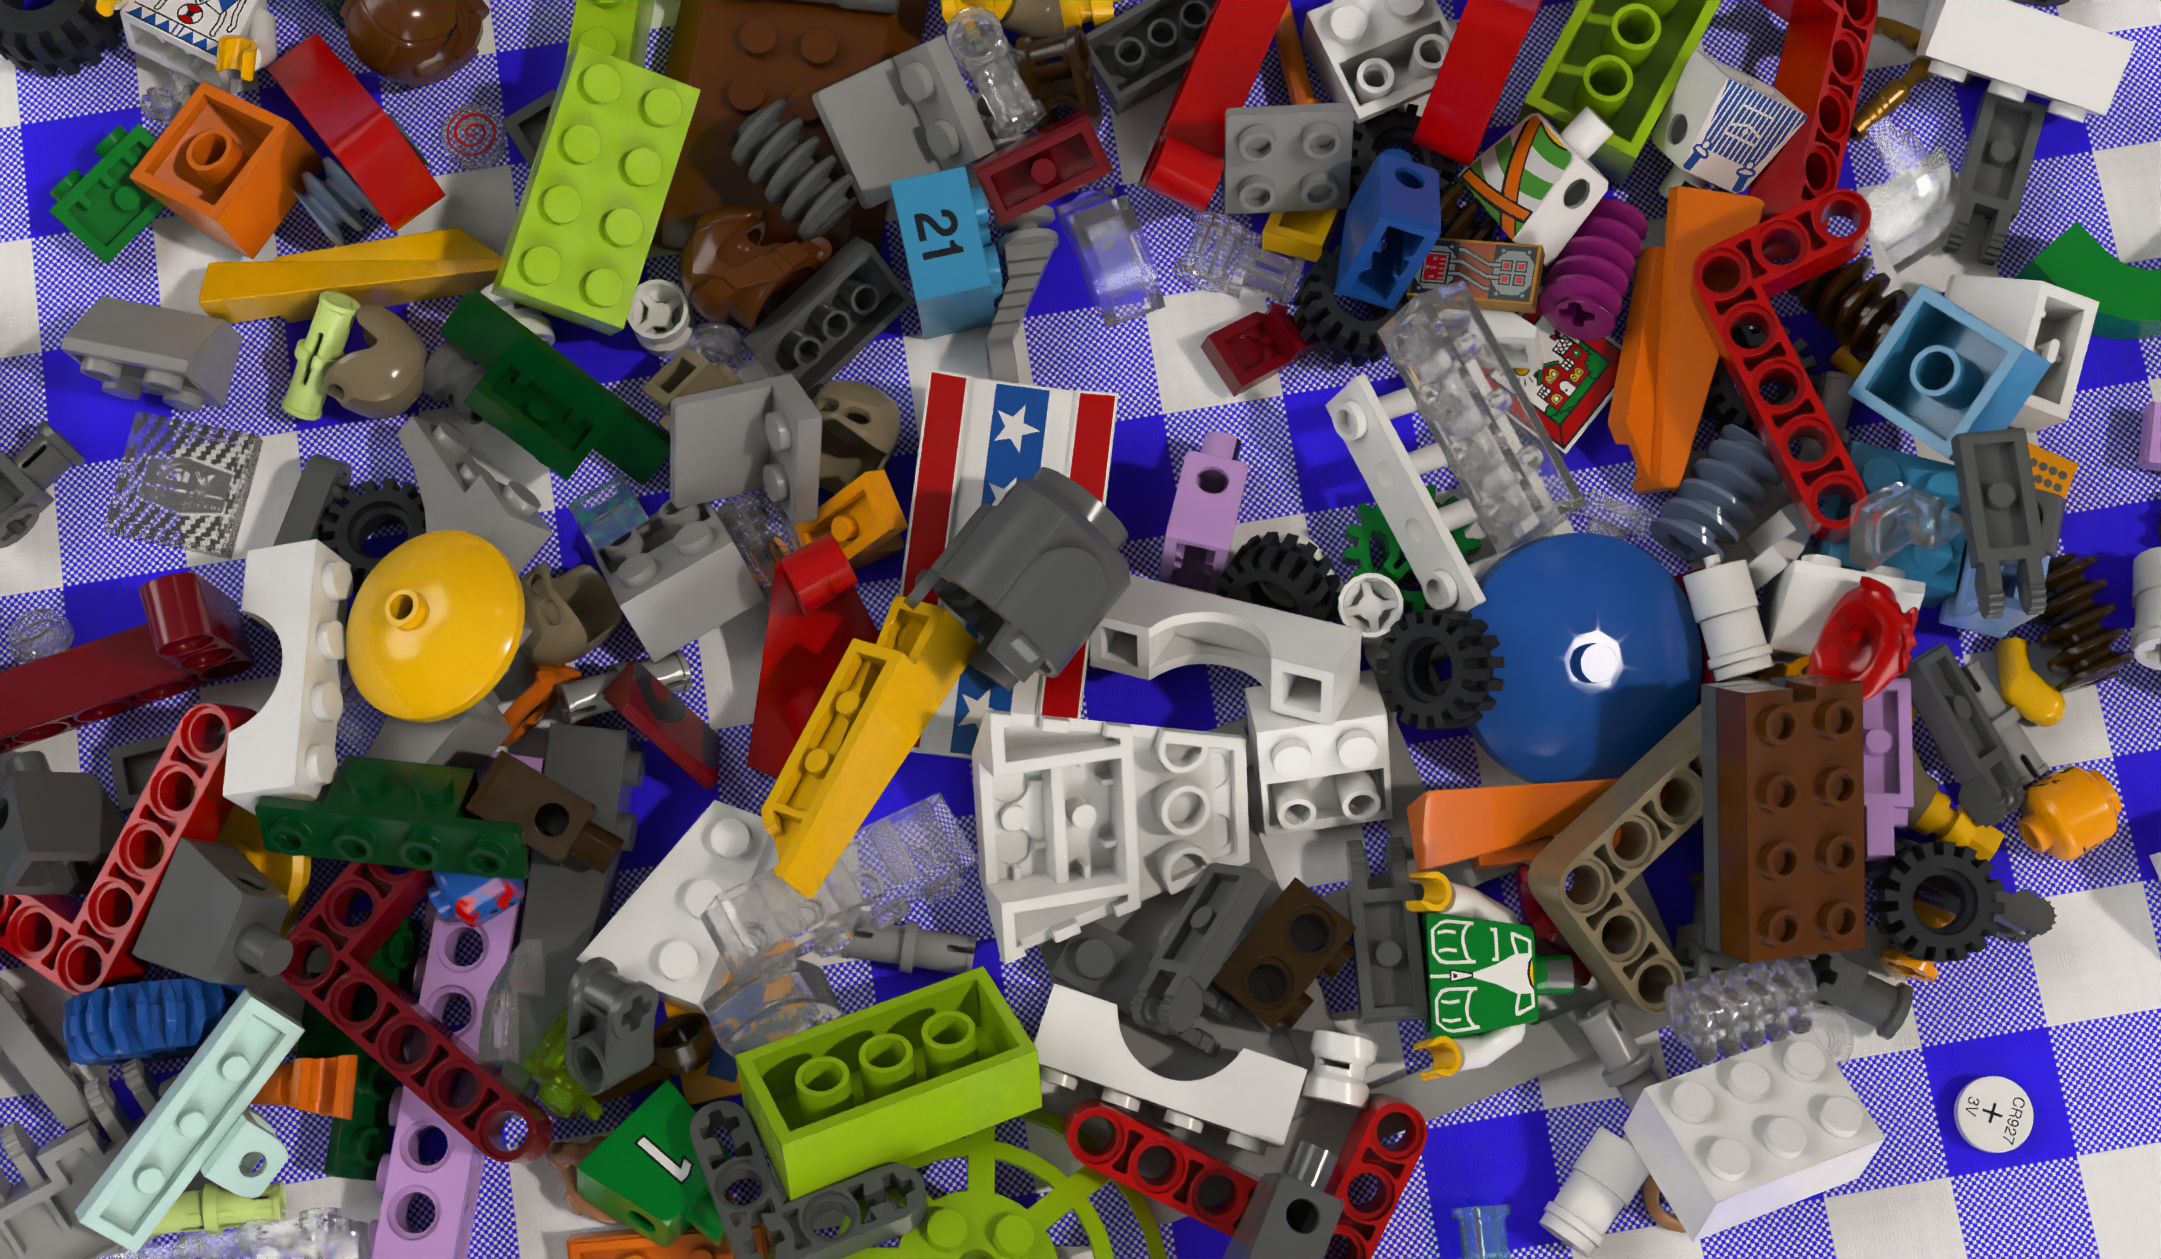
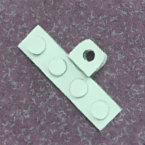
M245 988L75 1210L78 1221L130 1251L137 1253L199 1170H201L204 1177L236 1195L246 1198L261 1196L287 1162L289 1155L270 1123L262 1115L249 1108L248 1105L304 1033L305 1029L300 1022ZM264 1155L263 1165L259 1170L252 1173L253 1168Z

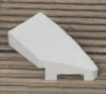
M1794 502L1778 511L1743 541L1756 557V559L1748 564L1755 592L1796 560L1809 541L1811 532L1805 525Z

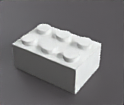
M1812 1028L1644 1088L1623 1127V1131L1692 1242L1859 1178L1886 1139Z

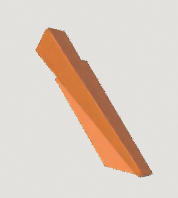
M1684 186L1669 188L1665 249L1659 245L1641 249L1607 423L1615 444H1625L1630 448L1637 465L1635 482L1632 483L1634 491L1640 495L1673 491L1681 485L1720 356L1692 300L1691 278L1693 263L1698 255L1708 247L1760 224L1765 203L1757 197ZM1716 271L1706 276L1703 283L1714 292L1724 293L1735 288L1738 281L1728 272Z
M1619 779L1446 789L1424 792L1407 807L1416 871H1429L1471 859L1473 871L1517 867L1523 863L1530 865L1542 849ZM1667 784L1663 786L1660 793L1661 805L1666 799ZM1620 826L1614 833V849L1618 845L1621 838Z

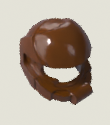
M345 0L339 14L345 22L347 40L353 53L366 67L391 82L408 84L411 88L448 79L474 59L479 53L477 47L483 35L482 21L489 15L490 9L483 0ZM454 29L450 39L444 44L447 41L446 35L450 30Z
M748 205L722 206L705 213L697 220L696 227L687 239L681 252L679 262L680 285L693 308L714 325L721 328L731 327L732 329L745 327L748 331L752 332L831 259L832 246L830 242L825 238L817 237L801 244L793 241L787 244L777 242L769 246H759L766 230V210Z

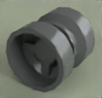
M448 340L438 347L424 367L422 393L436 402L447 401L453 403L456 415L470 424L477 425L484 419L463 404V402L489 370L483 365L478 364L471 356Z

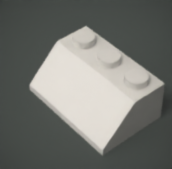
M1929 0L1916 56L1931 61L1927 71L1931 74L1964 83L1968 73L1991 81L1987 92L2023 103L2028 93L2050 101L2046 112L2083 123L2087 113L2091 115H2107L2136 42L2010 0Z

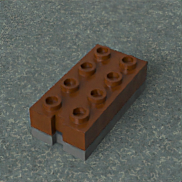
M1807 674L1770 678V684L1750 680L1701 684L1705 947L1747 963L1865 948L1863 682L1821 674Z

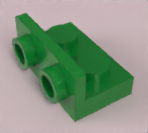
M139 123L129 133L121 125H118L93 150L102 159L85 176L74 168L49 193L57 201L49 212L105 264H108L166 207L129 178L157 141Z

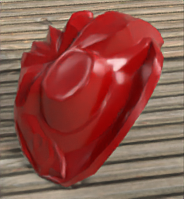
M1862 576L1860 586L1847 592L1836 604L1825 621L1813 648L1806 675L1821 674L1863 682V702L1881 692L1894 678L1907 671L1909 662L1912 659L1910 651L1917 644L1913 632L1918 622V608L1912 607L1906 613H1902L1895 594L1889 586L1870 577Z

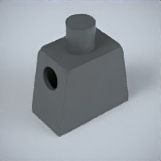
M40 751L23 752L9 761L7 764L9 775H7L0 786V895L89 894L126 823L98 778L89 773L52 772L44 753Z
M181 837L132 954L140 959L202 981L253 986L259 981L261 974L272 977L283 972L292 959V943L279 935V931L290 908L289 899L233 846Z
M1301 1141L1287 1174L1282 1172L1264 1173L1254 1190L1222 1259H1324L1344 1204L1340 1199L1324 1192L1338 1157L1319 1146ZM1290 1203L1293 1204L1296 1210V1221L1292 1228L1289 1226L1286 1218L1287 1208Z

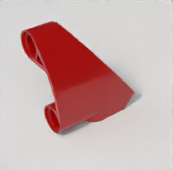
M830 532L777 560L775 564L747 766L776 778L779 777L852 639L855 638L876 644L879 633L856 590L858 581L838 542Z

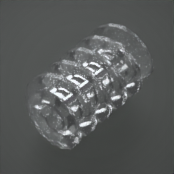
M1802 956L1756 962L1754 964L1747 962L1733 966L1731 971L1722 969L1710 973L1707 978L1699 976L1686 980L1683 986L1677 983L1666 987L1663 997L1666 1015L1674 1034L1691 1050L1699 1062L1708 1064L1715 1061L1717 1048L1723 1055L1730 1057L1739 1053L1741 1042L1751 1050L1762 1047L1765 1035L1773 1042H1778L1786 1039L1789 1029L1797 1035L1809 1032L1812 1027V1009L1818 1002V987L1810 962Z

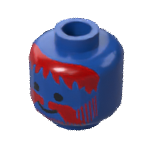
M431 870L435 881L425 887L433 905L446 921L457 915L463 923L475 928L519 903L525 895L523 880L486 878L479 875ZM529 870L525 879L531 876Z

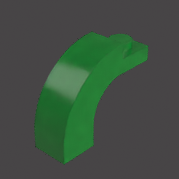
M2078 221L2036 256L2014 278L2044 281L2099 301L2091 332L2093 336L2115 340H2138L2161 335V270L2139 269L2117 260Z

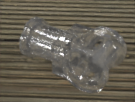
M969 7L953 16L947 27L946 38L949 48L955 55L959 69L965 76L973 80L982 99L985 100L995 119L992 125L995 136L998 139L1012 138L1034 127L1046 115V109L1041 101L1032 99L1020 77L1015 62L1010 55L1011 50L1008 40L1004 36L1000 20L993 12L983 7ZM981 37L987 44V47L977 52L970 42L975 38Z
M1198 211L1192 222L1196 231L1185 257L1176 260L1173 267L1174 274L1186 283L1205 291L1222 292L1239 299L1244 288L1277 301V304L1289 308L1302 277L1307 259L1297 256L1294 260L1262 249L1260 248L1262 235L1244 229L1242 225L1222 214L1211 211ZM1214 245L1209 258H1206L1211 246Z

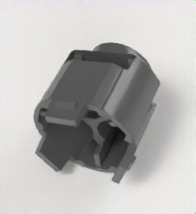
M1040 467L1032 478L1019 479L997 506L983 502L928 571L922 569L916 576L914 589L903 602L914 610L928 592L932 590L956 615L984 637V640L969 661L970 666L1007 692L1019 680L1025 683L1034 672L1049 678H1057L1131 583L1129 563L1118 552L1128 539V533L1119 519L1090 492L1065 475L1047 467Z

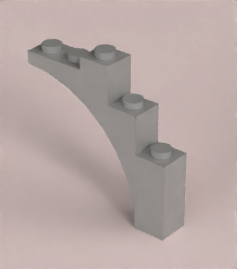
M411 416L397 433L415 471L424 505L426 533L439 530H458L475 534L501 550L513 564L517 574H519L553 534L538 512V509L541 507L538 498L526 487L515 481H510L507 485L496 481L485 468L475 462L468 452V449L471 447L469 440L448 423L440 422L438 426ZM525 620L519 647L533 632ZM491 690L482 700L466 711L437 722L413 723L388 715L374 743L364 757L476 769L477 773L513 730L498 708L500 704L498 696Z

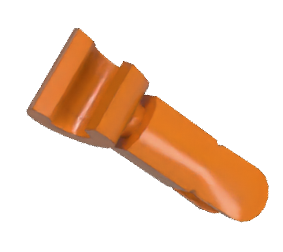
M342 1055L319 1059L299 1058L294 1059L293 1063H280L250 1104L288 1106V1108L352 1120L358 1055Z

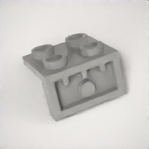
M944 34L822 89L812 96L813 103L846 174H850L854 179L851 185L863 209L872 208L893 198L891 181L953 169L995 151Z
M1340 102L1227 109L1225 111V150L1221 157L1225 160L1221 174L1225 215L1348 209L1354 123L1352 104Z
M791 373L676 397L671 401L670 500L676 508L680 509L690 504L697 505L766 489L772 502H779L793 524L817 519L823 415Z

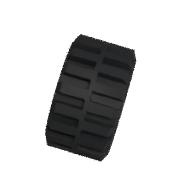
M0 0V54L6 60H10L17 68L28 73L33 68L41 76L55 77L57 68H61L67 76L81 73L79 64L88 61L92 67L96 66L104 60L99 53L107 46L115 51L122 42L117 35L119 29H124L120 15L121 10H114L113 15L104 17L95 9L96 0H56L52 4L37 10H22L24 0Z

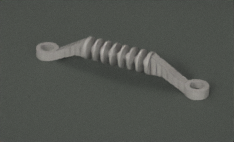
M994 26L981 31L967 32L958 30L974 50L977 72L973 76V84L976 91L985 94L978 99L976 103L979 114L988 117L983 121V124L992 140L995 151L1036 132L1032 112H1029L1031 107L1027 90L1019 74L1016 51L1013 46L1005 40V37ZM1043 205L1001 226L996 216L993 219L996 229L1011 233L1005 234L997 241L998 252L1005 259L1008 282L998 305L997 314L992 322V328L986 339L990 380L1019 383L1013 341L1053 250L1059 245L1057 232L1052 229L1042 228L1052 223L1055 219L1053 208L1047 205Z

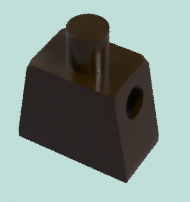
M503 750L498 754L466 806L468 811L482 820L519 824L523 828L526 846L562 867L565 866L570 856H573L598 872L605 874L625 841L592 821L598 812L594 804ZM550 809L559 811L569 819L566 829L556 836L540 827L542 816Z

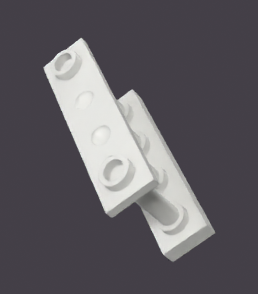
M1470 338L1451 344L1420 372L1424 382L1377 397L1366 374L1354 377L1325 405L1333 420L1336 432L1344 440L1418 579L1426 601L1434 610L1468 612L1486 601L1478 582L1485 572L1500 558L1532 540L1555 534L1575 533ZM1436 404L1453 436L1407 453L1390 420ZM1466 459L1483 492L1437 509L1420 475ZM1496 514L1513 547L1467 565L1450 531Z

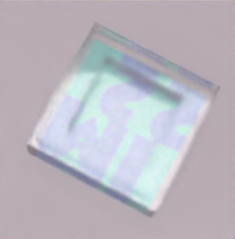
M623 474L617 475L568 505L594 552L650 520Z

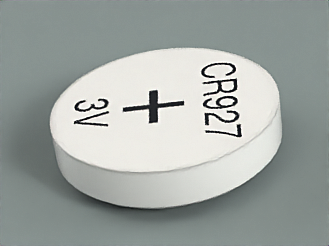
M1987 1076L1969 1082L1958 1094L1954 1106V1119L1959 1133L1971 1146L1984 1152L2001 1153L2017 1148L2027 1139L2033 1126L2034 1114L2029 1097L2018 1084L2004 1077Z

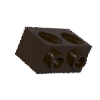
M1295 877L1223 963L1221 970L1209 985L1227 1000L1241 1008L1240 1011L1266 1033H1271L1278 1023H1281L1290 1030L1313 1003L1314 999L1305 993V990L1319 973L1322 972L1331 980L1355 952V948L1346 941L1356 930V927ZM1302 918H1309L1318 922L1325 933L1323 948L1316 952H1304L1298 949L1290 937V928L1293 922ZM1260 968H1269L1280 975L1284 983V992L1280 1000L1274 1003H1262L1251 995L1248 988V978L1253 971Z

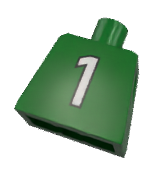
M666 1080L577 1166V1193L586 1201L662 1247L672 1245L691 1224L716 1246L721 1245L727 1240L691 1140L690 1125L696 1112L677 1088ZM717 1139L726 1162L732 1157Z

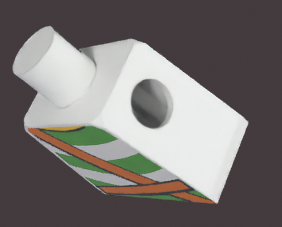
M1588 106L1562 132L1540 113L1529 114L1476 158L1470 167L1464 168L1458 177L1515 243L1542 245L1545 252L1544 265L1548 267L1608 190L1609 181L1590 162L1589 158L1614 131Z

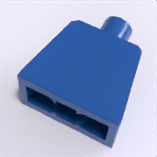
M1400 149L1385 150L1375 158L1350 202L1346 213L1335 293L1387 309H1395L1441 235L1439 173L1434 168L1413 162L1412 157ZM1384 234L1387 239V248L1382 251V237Z

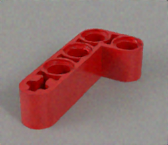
M1215 0L1147 159L1139 186L1199 212L1205 210L1217 187L1225 164V160L1221 158L1225 150V111L1229 108L1244 106L1289 0Z
M316 32L266 67L285 95L351 175L394 233L446 196L388 115Z

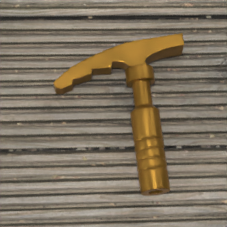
M1876 18L1874 34H1883L1893 41L1899 40L1909 51L1912 49L1917 51L1921 36L1920 30L1893 19ZM1917 57L1910 63V70L1900 79H1892L1863 107L1855 112L1849 137L1855 141H1861L1910 97V90L1917 83L1928 81L1934 75L1927 72L1931 61ZM1967 73L1964 83L1959 84L1964 87L1971 81L1974 75Z

